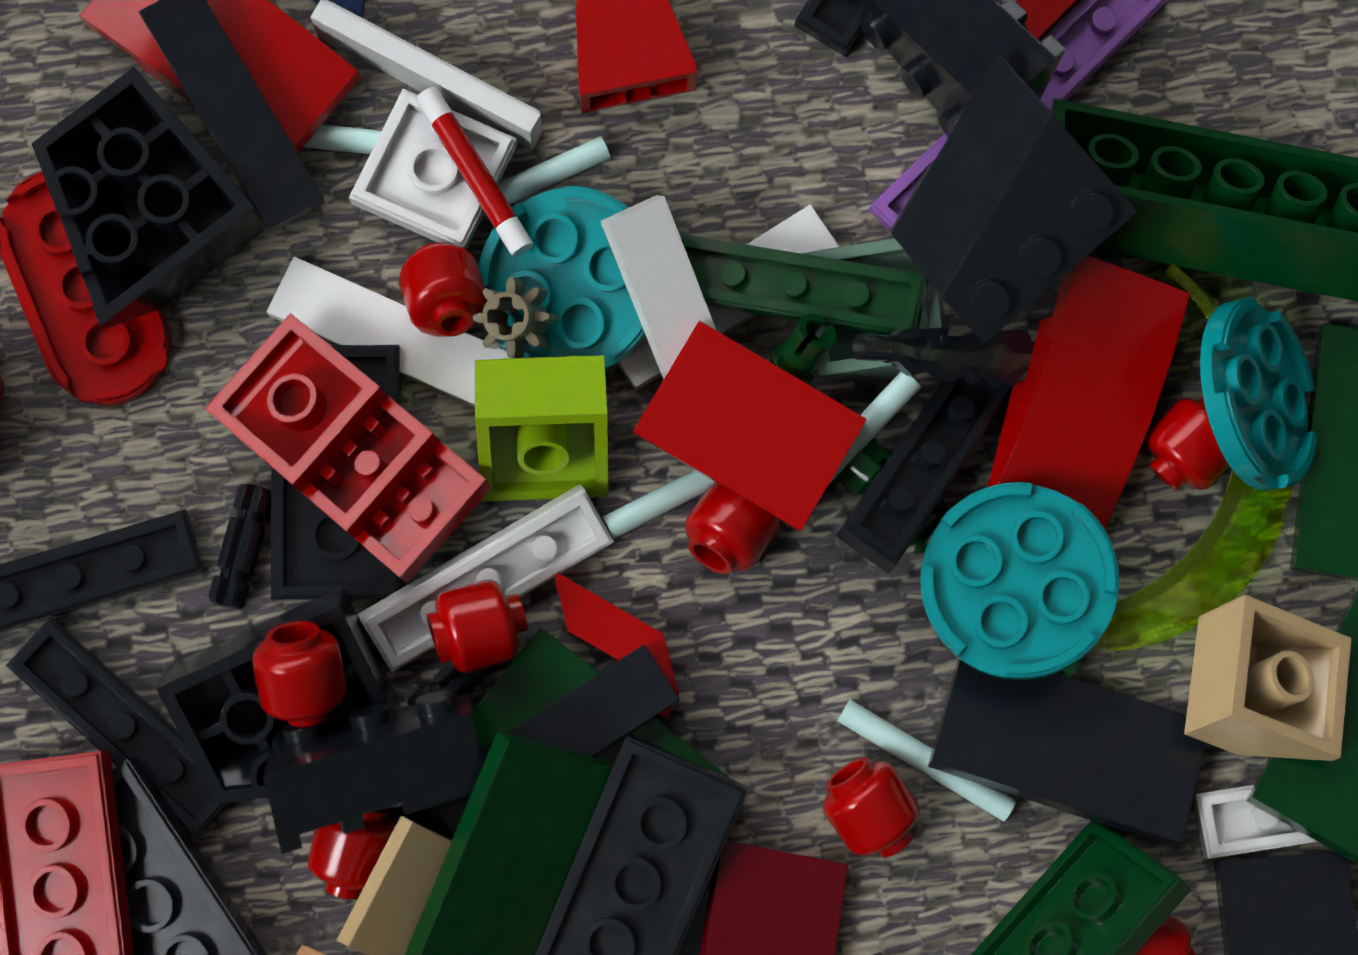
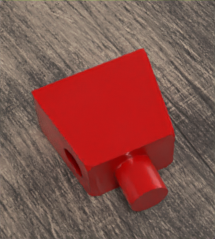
M576 0L578 81L581 113L696 91V64L669 0Z

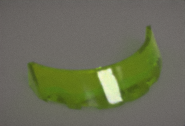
M1171 264L1157 279L1159 282L1189 292L1190 296L1187 304L1201 312L1207 322L1214 310L1223 304L1175 264ZM1231 469L1225 494L1218 510L1197 543L1173 568L1142 590L1116 602L1112 619L1095 647L1110 652L1133 650L1168 640L1196 627L1200 615L1232 601L1251 581L1270 553L1283 524V507L1290 499L1292 486L1260 491L1247 485Z

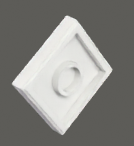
M402 89L349 196L350 203L438 243L454 244L467 249L485 212L415 99L418 95ZM451 110L498 185L517 147V138Z

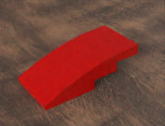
M92 0L79 15L86 25L133 57L144 71L184 97L194 108L138 12L159 0ZM206 0L298 154L362 76L352 65L269 0Z
M1089 255L1067 272L1061 280L1053 316L1040 320L1026 379L1017 382L1012 388L988 487L1003 483L1025 482L1057 491L1078 504L1081 503L1105 529L1127 483L1151 423L1173 358L1190 293Z
M291 313L204 408L406 584L409 583L492 488V485L482 475L445 446L434 433L391 399L380 386Z

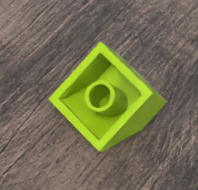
M604 355L475 360V422L479 474L492 485V488L481 501L555 499L579 484L585 489L589 498L608 497V418Z

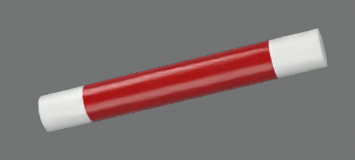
M436 86L422 91L416 97V102L512 257L524 254L533 247V241Z

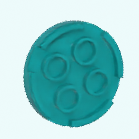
M563 186V188L542 192L523 203L518 202L512 209L534 245L527 252L517 257L511 256L497 231L493 228L486 240L479 261V269L485 287L498 292H506L508 277L522 279L525 286L524 296L534 287L546 289L548 294L541 304L547 313L558 316V321L547 324L546 331L543 334L548 346L541 348L532 344H524L525 353L523 358L604 355L605 370H608L632 355L647 337L600 222L630 208L628 205L601 191L580 186ZM518 310V313L508 315V326L512 327L514 323L523 322V310ZM507 341L501 346L504 350H506Z
M1253 297L1221 304L1208 319L1202 338L1200 354L1203 399L1214 437L1230 467L1247 485L1260 491L1293 486L1299 483L1309 470L1315 455L1318 437L1314 431L1308 432V408L1305 393L1313 392L1315 388L1307 358L1294 330L1279 311L1268 312Z
M1003 483L981 489L967 496L952 507L941 519L924 553L920 574L921 595L927 618L934 632L947 649L968 666L991 676L1014 680L1036 679L1058 673L1072 666L1088 654L1101 639L1116 607L1119 593V567L1112 542L1097 518L1081 503L1078 504L1057 491L1035 486L1032 483Z

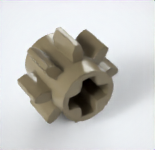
M508 277L506 292H498L488 288L482 291L488 301L484 306L483 313L473 315V320L483 323L489 333L482 344L485 348L497 349L507 341L506 351L508 357L523 358L525 353L524 344H532L541 348L548 346L543 334L546 331L547 324L558 321V316L547 313L541 304L547 297L548 291L546 289L534 287L524 296L525 286L523 280ZM518 310H523V322L514 323L512 327L508 326V315L516 314Z

